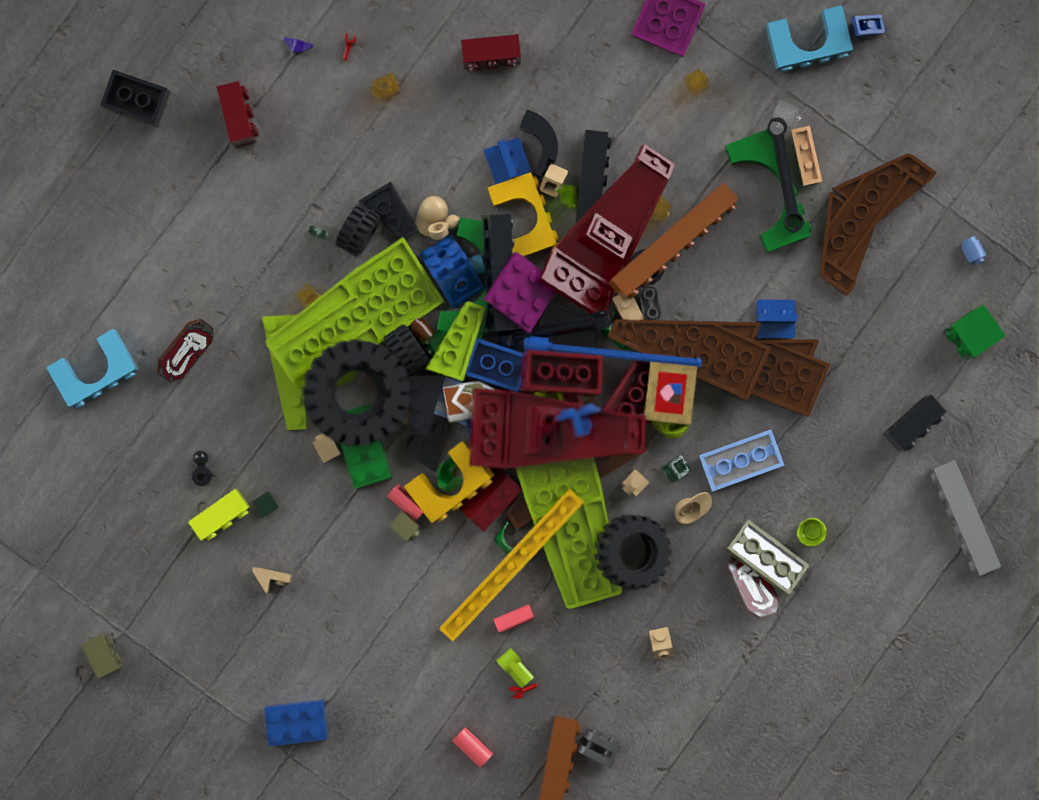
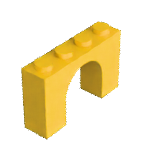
M531 172L488 187L494 208L520 200L529 203L535 209L538 218L535 228L530 233L514 239L513 253L518 252L524 258L553 248L556 245V241H559L556 230H551L549 224L552 223L550 213H545L543 205H546L543 194L539 195L537 187H540L537 177H532Z
M468 439L463 440L448 452L463 474V486L458 494L445 495L440 493L424 473H421L404 486L431 523L436 520L440 523L448 516L446 512L450 509L453 511L457 510L463 505L461 503L463 499H471L477 494L476 489L480 486L484 489L492 483L491 478L494 476V473L489 467L469 466L470 442Z

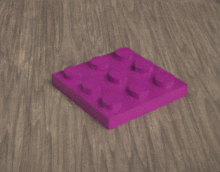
M645 0L631 36L684 58L706 4L697 0Z
M514 252L483 300L526 333H530L556 292L538 281L542 272L539 268L518 252Z

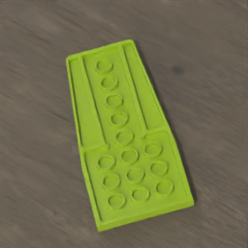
M401 237L351 271L267 338L265 344L292 385L300 389L305 386L306 380H304L307 370L309 371L312 366L311 362L316 356L319 357L322 354L321 351L328 346L331 347L337 342L349 341L351 339H361L380 344L384 341V336L402 324L408 327L416 318L420 319L445 301L404 237Z
M544 437V439H543V441H544L545 444H546V442H547L546 437ZM594 457L516 467L534 525L540 521L569 488L584 501L543 545L566 607L572 609L621 594L622 588L620 586L610 583V580L602 576L603 571L598 570L597 567L599 560H595L594 556L597 553V549L594 548L595 542L599 543L600 540L597 536L599 532L605 531L603 527L606 523H609Z

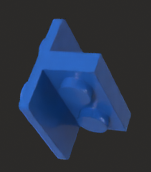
M520 138L507 142L504 139L498 141V145L484 149L495 184L531 172Z
M757 300L756 322L761 323L756 337L794 338L795 322H797L795 300Z
M594 404L579 407L580 411L578 412L575 409L561 411V416H556L557 420H563L572 417L576 436L589 434L590 429H592L591 420L589 417L587 418L586 414L601 411L600 407L595 408Z

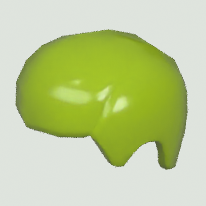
M808 518L802 521L797 530L799 541L807 547L819 546L823 543L827 534L826 526L817 518Z

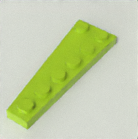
M296 315L262 317L266 338H269ZM270 352L287 430L307 429L306 410L303 403L305 400L304 396H302L303 387L297 389L292 385Z

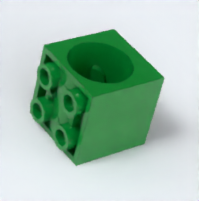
M984 304L974 308L945 328L947 338L950 342H955L958 347L957 352L963 359L966 358L967 360L975 358L1006 336Z

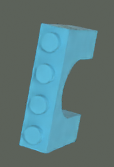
M842 5L822 11L821 15L826 31V41L824 46L816 51H803L795 46L790 36L787 19L767 23L766 30L776 71L782 70V72L793 70L794 66L800 65L801 68L811 66V62L819 61V63H825L830 61L832 57H837L838 59L848 57L853 47Z
M112 329L96 338L108 360L107 373L100 381L93 384L83 383L77 378L65 358L46 367L68 407L78 409L86 404L85 401L87 399H95L103 394L101 391L106 388L111 390L119 385L118 382L124 378L128 380L136 375L135 372L139 369L116 330Z

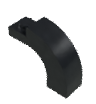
M526 109L520 124V130L535 136L542 146V154L534 172V176L541 179L550 164H547L548 161L556 163L558 141L550 123L541 115Z

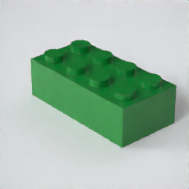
M366 404L347 410V412L353 414L363 413L369 410L371 405ZM382 441L377 443L371 442L370 445L349 446L341 443L354 489L393 478Z

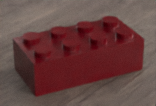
M526 350L522 353L520 391L591 397L599 396L602 392L603 356Z
M632 360L601 409L645 415L651 362Z

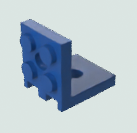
M452 234L419 253L452 308L457 307L485 289L473 266ZM464 281L462 286L456 287L459 282Z

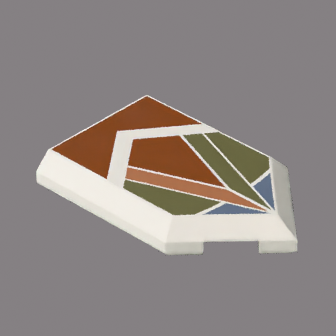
M481 380L442 386L449 422L471 419L472 388H493Z

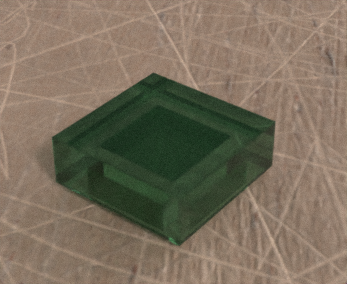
M269 491L253 501L262 518L279 508Z

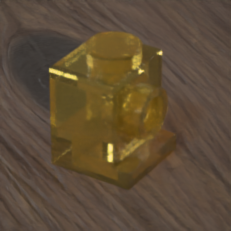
M699 69L686 75L684 78V82L692 96L709 88L707 76L704 72L699 71Z
M393 72L373 80V86L370 87L373 96H378L379 101L401 93ZM386 83L388 86L386 89H381V84Z

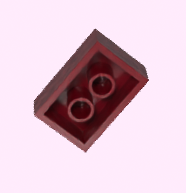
M519 34L461 40L464 70L468 69V72L479 71V68L486 67L487 70H496L498 66L515 68L517 64H521Z
M239 81L216 86L230 143L235 148L257 143L256 137L259 134L257 126L251 120L254 118V114L250 104H247V100H250L245 85L242 86Z

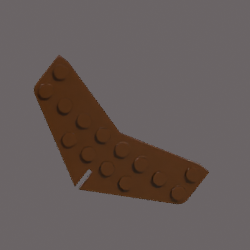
M905 154L832 188L831 190L843 197L845 202L832 192H829L819 272L821 278L845 296H848L855 285L876 223L930 182L937 172L914 155Z

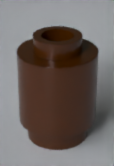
M416 318L408 326L410 332L420 344L435 333L431 326L421 318Z

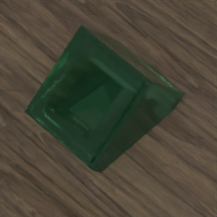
M682 455L662 467L672 483L692 471Z

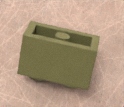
M404 511L389 525L406 542L409 539L413 541L421 532L418 530L421 526Z
M105 633L81 644L97 679L122 667L120 664L122 663L121 657L117 652H114L112 639L109 635L106 636Z

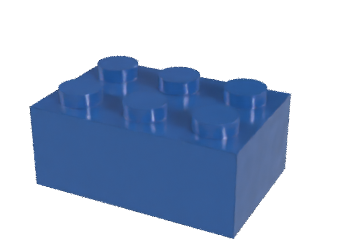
M476 338L465 376L510 391L519 392L521 387L522 353Z
M324 699L267 705L264 707L269 746L326 740L328 738Z

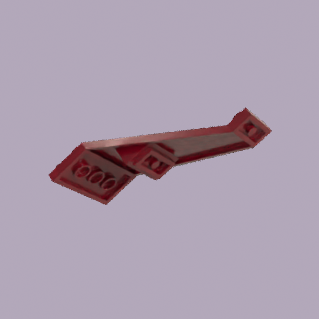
M643 144L638 151L635 161L551 249L538 281L589 314L601 310L607 311L615 293L609 282L628 265L675 164L646 144Z
M472 388L469 466L513 468L623 453L644 454L646 415L627 414L600 408L601 411L586 414L592 424L590 433L576 436L572 417L557 420L556 416H561V411L575 409L578 412L580 411L579 407L586 405L514 391ZM545 418L548 420L547 424L544 422ZM544 437L547 439L546 444L543 441Z

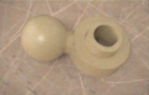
M450 215L446 218L445 223L436 222L431 224L428 228L430 237L435 240L444 239L448 235V229L456 230L459 228L460 218L457 215Z

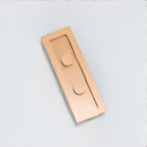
M810 126L792 129L790 132L802 185L808 186L821 183L822 178Z

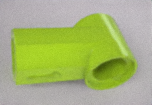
M509 648L496 660L502 669L509 673L521 688L534 678L512 648Z

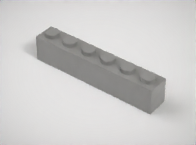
M951 460L932 468L930 477L934 485L937 484L939 487V498L942 502H945L948 508L945 510L949 520H953L955 527H953L954 533L957 538H961L963 543L961 549L964 555H968L970 559L968 564L972 573L981 576L1001 567L956 461Z

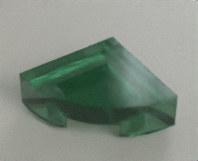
M310 226L308 229L309 234L323 240L326 239L328 234L327 231L314 226Z

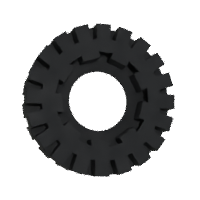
M361 339L343 340L321 351L322 354L319 357L316 356L311 362L312 366L305 374L304 380L306 381L302 389V396H304L305 400L303 402L304 407L314 426L328 438L349 446L370 445L371 442L377 443L385 439L384 436L388 433L392 434L398 428L396 425L399 421L402 422L406 416L405 409L409 407L411 398L408 397V391H411L410 381L406 378L408 374L404 366L398 363L399 359L385 347ZM353 371H361L368 374L377 386L375 403L369 410L359 414L343 410L335 396L338 381L345 374Z

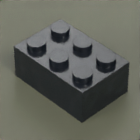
M112 70L100 106L105 110L158 128L170 91L163 86Z
M932 394L926 395L889 427L883 435L897 451H908L916 444L915 440L917 438H923L931 431L929 429L931 425H937L945 418L944 414L947 411Z

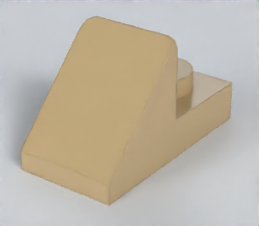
M253 567L252 569L266 594L269 593L272 579L275 580V584L284 586L286 582L290 583L292 580L291 574L259 567Z

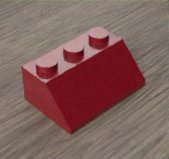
M490 468L494 473V476L491 478L492 483L484 489L480 486L476 489L477 494L469 500L467 498L461 501L463 505L459 507L483 532L522 491V488L500 468Z

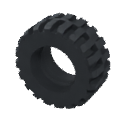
M621 515L620 518L612 519L611 524L606 523L603 527L604 532H599L597 537L600 540L599 543L595 542L594 548L597 549V553L594 556L595 560H599L597 564L598 570L603 571L602 576L610 580V583L628 589L648 588L651 585L650 583L656 584L659 581V576L665 575L666 571L664 569L666 566L669 567L671 562L668 561L669 555L672 556V550L668 548L671 542L669 538H665L667 532L665 529L660 528V524L657 521H652L651 518L645 516ZM631 534H638L645 543L646 555L638 568L628 570L621 562L620 548L626 537Z

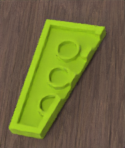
M465 302L426 367L427 370L463 381L485 307Z

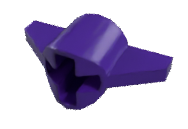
M284 37V42L296 55H300L302 52L313 48L311 43Z

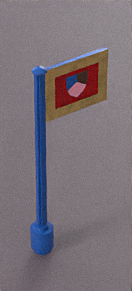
M534 336L525 338L524 352L526 350L562 352L651 362L645 409L646 420L691 425L697 369L700 368L702 363L699 357L695 359L557 345L549 342V338Z

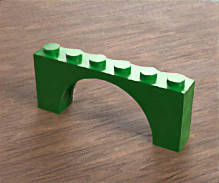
M767 129L727 144L724 147L731 165L739 163L760 165L771 171L781 184L773 138L769 136ZM793 185L794 193H795V199H796V196H798V193H797V190H796L795 186ZM796 199L798 213L803 216L805 214L804 208L801 203L798 204ZM785 203L778 222L770 230L759 236L766 254L811 236L810 232H812L810 223L809 221L805 222V219L804 225L799 231L789 232L785 229L784 219L787 216ZM791 215L787 220V225L791 229H796L801 225V221L797 216Z
M461 217L457 238L473 244L484 256L482 221ZM486 288L481 297L474 303L485 307L476 337L481 340L483 336L487 337L488 325H485L487 320V302L483 300L486 296ZM461 310L451 312L440 311L437 331H449Z

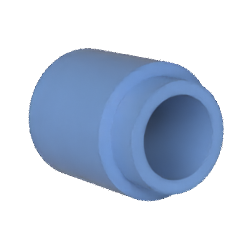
M973 236L961 242L963 246L961 249L969 264L973 263L976 266L985 261L984 257L987 255L979 239L977 240Z

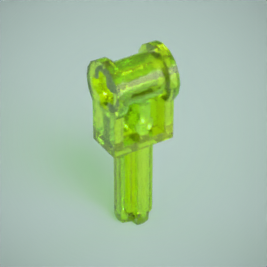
M561 185L560 189H556V192L561 197V207L577 208L576 196L579 188L573 185Z

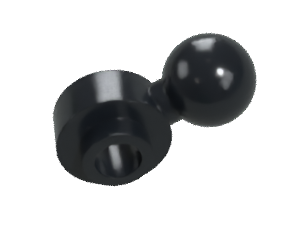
M199 450L193 455V461L198 468L193 471L192 480L198 486H205L211 481L212 472L208 467H205L208 461L207 453ZM200 473L204 474V480L199 479L198 475Z

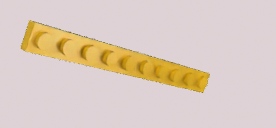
M569 488L439 629L450 640L454 641L584 501Z

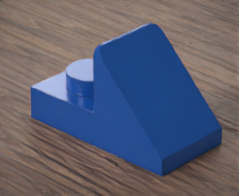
M881 14L852 17L856 40L866 36L885 33Z

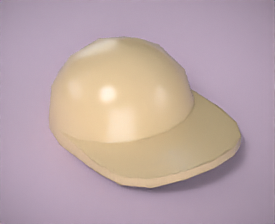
M430 196L422 201L415 222L421 234L430 236L428 228L431 224L436 222L445 223L448 215L446 202L438 196Z
M703 492L692 498L680 500L674 510L678 522L681 524H691L705 515L712 504L710 494Z

